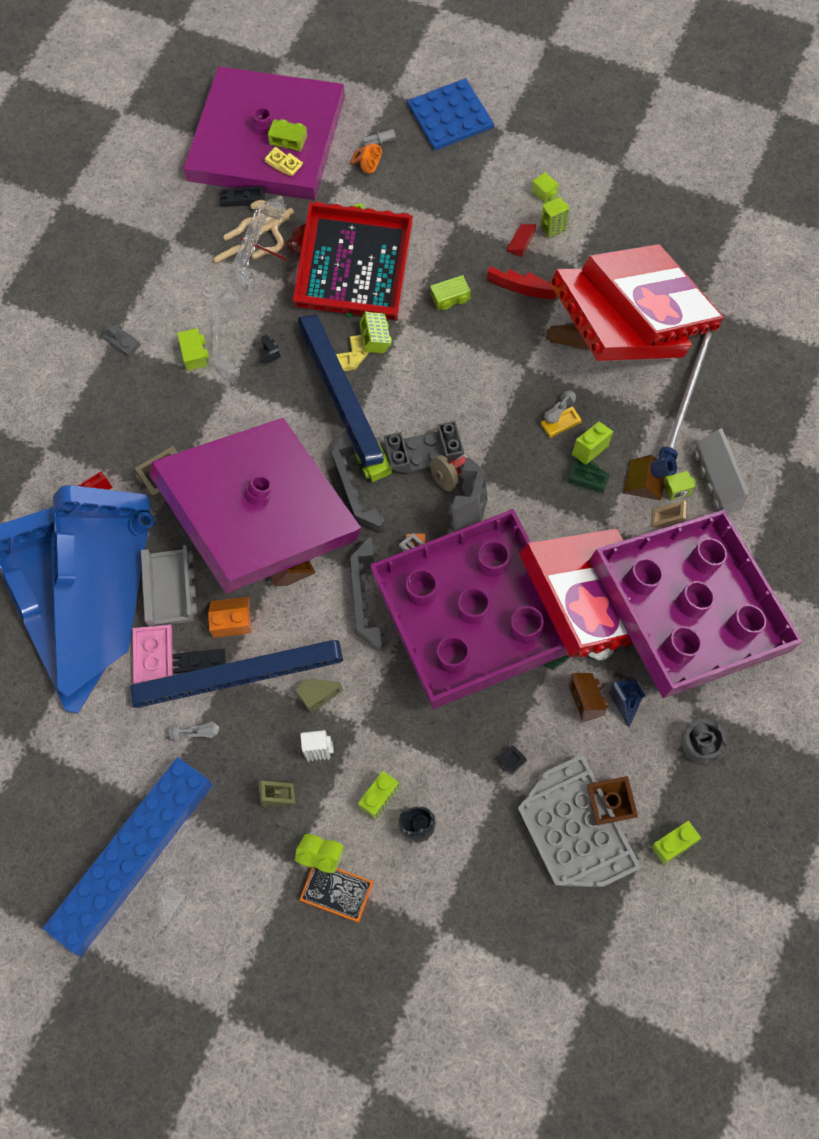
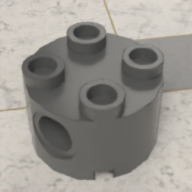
M698 719L692 722L685 731L681 742L682 750L692 763L710 764L716 761L725 749L727 738L724 729L718 723L712 722L710 719Z

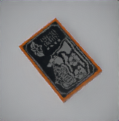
M314 866L311 869L300 901L359 923L374 882L338 868L334 873H327Z

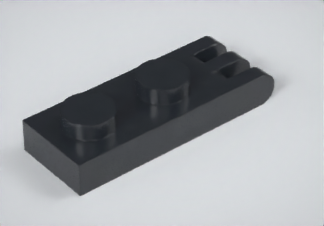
M264 185L221 189L219 205L225 207L248 205L258 200L265 201Z
M224 648L173 654V659L181 660L173 661V666H181V668H174L173 674H182L226 664V650Z

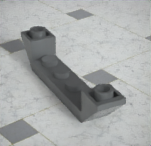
M345 430L335 445L332 456L353 516L359 525L375 532L383 533V525H385L383 515H379L377 509L365 512L362 502L358 503L357 501L359 494L357 488L352 487V474L350 471L347 472L345 468L348 466L345 457L354 454V446Z
M368 538L350 557L356 630L360 638L378 652H382V645H386L385 633H381L380 627L369 628L368 617H364L363 610H367L366 598L362 599V592H365V582L361 581L360 575L364 574L363 563L374 562V556L377 555V545L373 544L372 538Z

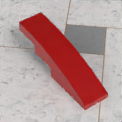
M491 266L487 271V281L502 288L537 298L553 300L557 298V294L549 282L530 272L524 277L511 269L504 273Z

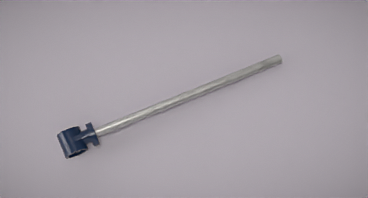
M710 331L704 334L668 445L660 449L659 458L651 463V473L655 478L672 476L677 472L676 459L678 452L674 448L712 335Z

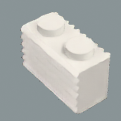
M325 730L301 733L302 752L308 762L310 760L313 762L318 759L320 761L326 758L330 759V754L334 753L333 741H331V736H327Z

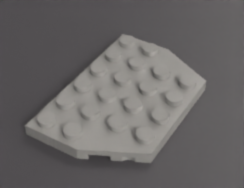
M583 754L546 771L527 798L518 807L555 886L604 887L641 869L618 822L596 825L587 784L595 783L597 780ZM601 788L597 789L598 794H594L600 819L601 815L605 814L614 817L615 815L612 810L608 809L604 804L605 796Z

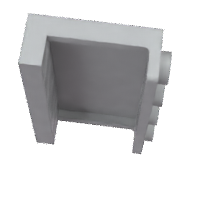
M183 545L182 550L152 554L149 549L141 550L144 615L148 627L195 621L194 615L197 614V605L193 603V597H196L195 585H192V579H195L194 568H191V562L194 561L192 550L189 551L187 545Z

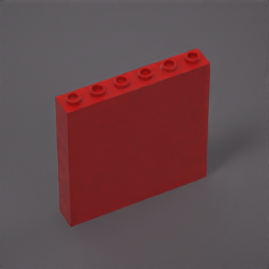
M557 269L550 281L552 288L596 361L684 358L692 346L687 336L680 340L674 338L671 342L663 341L659 345L652 344L647 346L581 269Z

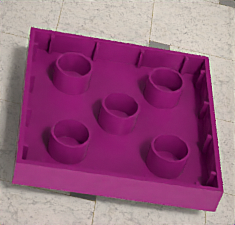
M218 66L183 168L186 180L188 182L228 188L264 185L265 193L316 200L345 100L344 84ZM274 119H283L289 123H301L306 126L307 138L300 152L269 144L268 132ZM275 147L286 155L290 153L303 163L293 176L287 175L265 162V158Z
M284 418L152 461L150 477L226 594L357 540L360 533V525Z
M514 509L370 565L371 575L432 710L568 654L519 555L521 550L531 541Z
M725 510L597 548L589 559L663 699L792 652L803 642Z

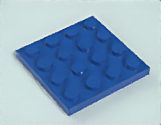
M466 78L407 100L410 110L435 151L494 128V122Z

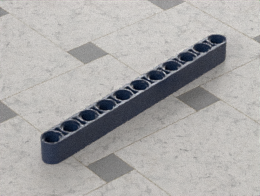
M317 314L299 317L298 325L300 332L363 467L382 464L384 462L382 450Z
M330 640L133 684L129 687L132 707L141 708L142 705L145 707L181 699V697L185 698L239 686V684L257 682L258 679L262 681L334 665L335 663L338 664L344 660L340 641Z

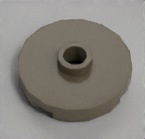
M438 455L430 461L431 473L434 480L443 490L447 492L452 491L457 487L458 474L452 463L449 464L446 461L448 459L445 456Z

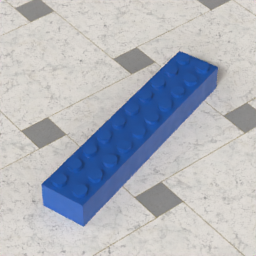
M177 757L42 929L72 953L81 957L212 788L213 784L210 780Z

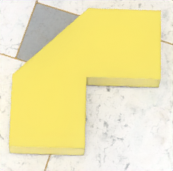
M362 335L350 337L352 352L336 354L344 371L355 370L369 354V352L364 350Z

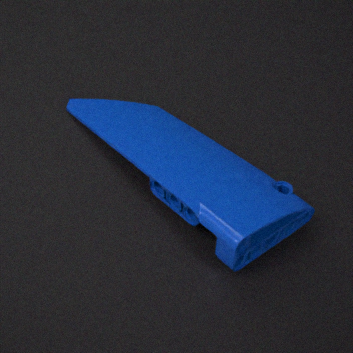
M72 485L60 487L53 495L54 532L52 534L51 547L57 690L65 697L71 695L129 651L142 570L141 550H145L148 531L154 524V518L150 514L149 495Z
M51 507L0 524V568L3 572L2 576L65 711L78 714L104 670L68 697H65L57 690L51 539L54 532V509Z

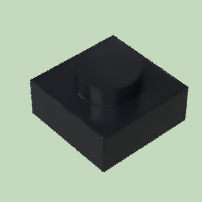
M514 745L498 759L512 775L528 760Z

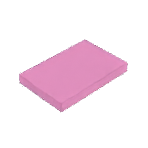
M172 625L132 628L133 684L173 676Z

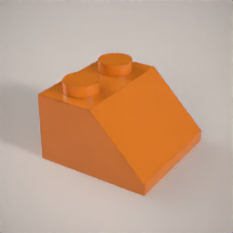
M249 596L210 602L208 611L209 630L213 638L252 633Z

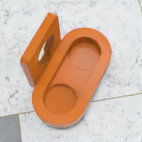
M372 143L356 150L350 164L353 165L361 161L362 170L366 174L373 173L381 158V147Z

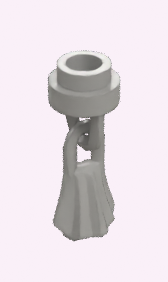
M565 391L561 395L562 402H558L552 409L545 412V419L548 423L554 424L558 422L566 406H571L576 401V395L573 391Z
M212 721L198 726H190L181 730L180 725H174L173 728L169 729L170 739L174 741H181V736L185 735L188 737L203 736L213 738L219 732V726Z

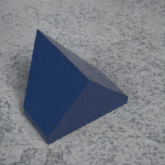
M636 679L615 682L609 692L610 697L629 727L642 698L646 696Z

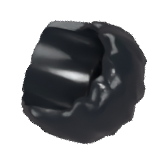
M413 807L402 810L398 820L401 835L406 840L417 844L429 840V837L435 831L436 825L433 812L426 807Z

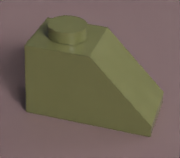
M311 678L309 681L301 682L295 691L308 711L313 713L341 693L343 688L340 682Z

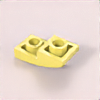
M276 147L265 158L267 164L290 176H293L303 165L296 157L290 153L286 155Z

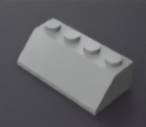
M721 428L699 441L693 451L695 461H698L700 464L701 476L705 477L707 481L706 488L708 493H711L713 496L715 510H725L728 514L742 510L749 492Z

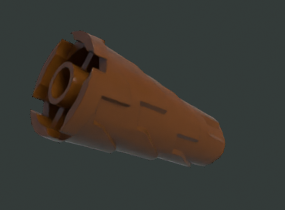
M574 323L550 326V329L546 331V340H550V343L590 350Z

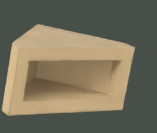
M686 501L653 509L652 527L666 528L685 522Z

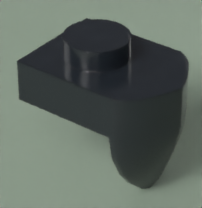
M267 334L262 336L261 342L267 353L260 359L259 363H271L279 359L281 355L277 349L276 341L270 339Z

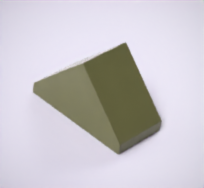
M259 781L260 802L264 808L295 804L294 783Z

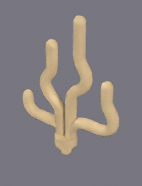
M255 201L250 205L251 209L263 207L269 216L266 218H246L236 229L223 236V239L228 241L241 234L250 224L263 225L253 232L250 242L256 244L261 234L271 230L277 240V245L265 248L277 253L284 246V240L278 231V227L290 220L289 216L294 214L292 208L286 210L283 207L274 212L267 201ZM249 243L234 246L215 256L214 262L219 263L238 252H247L255 246ZM260 249L252 254V258L256 260L270 253Z

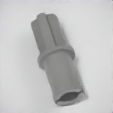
M391 129L362 139L364 146L372 143L382 145V143L396 140L394 130Z

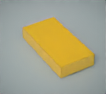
M572 406L561 413L558 422L552 424L548 423L545 419L541 421V426L549 438H552L580 424L582 420Z

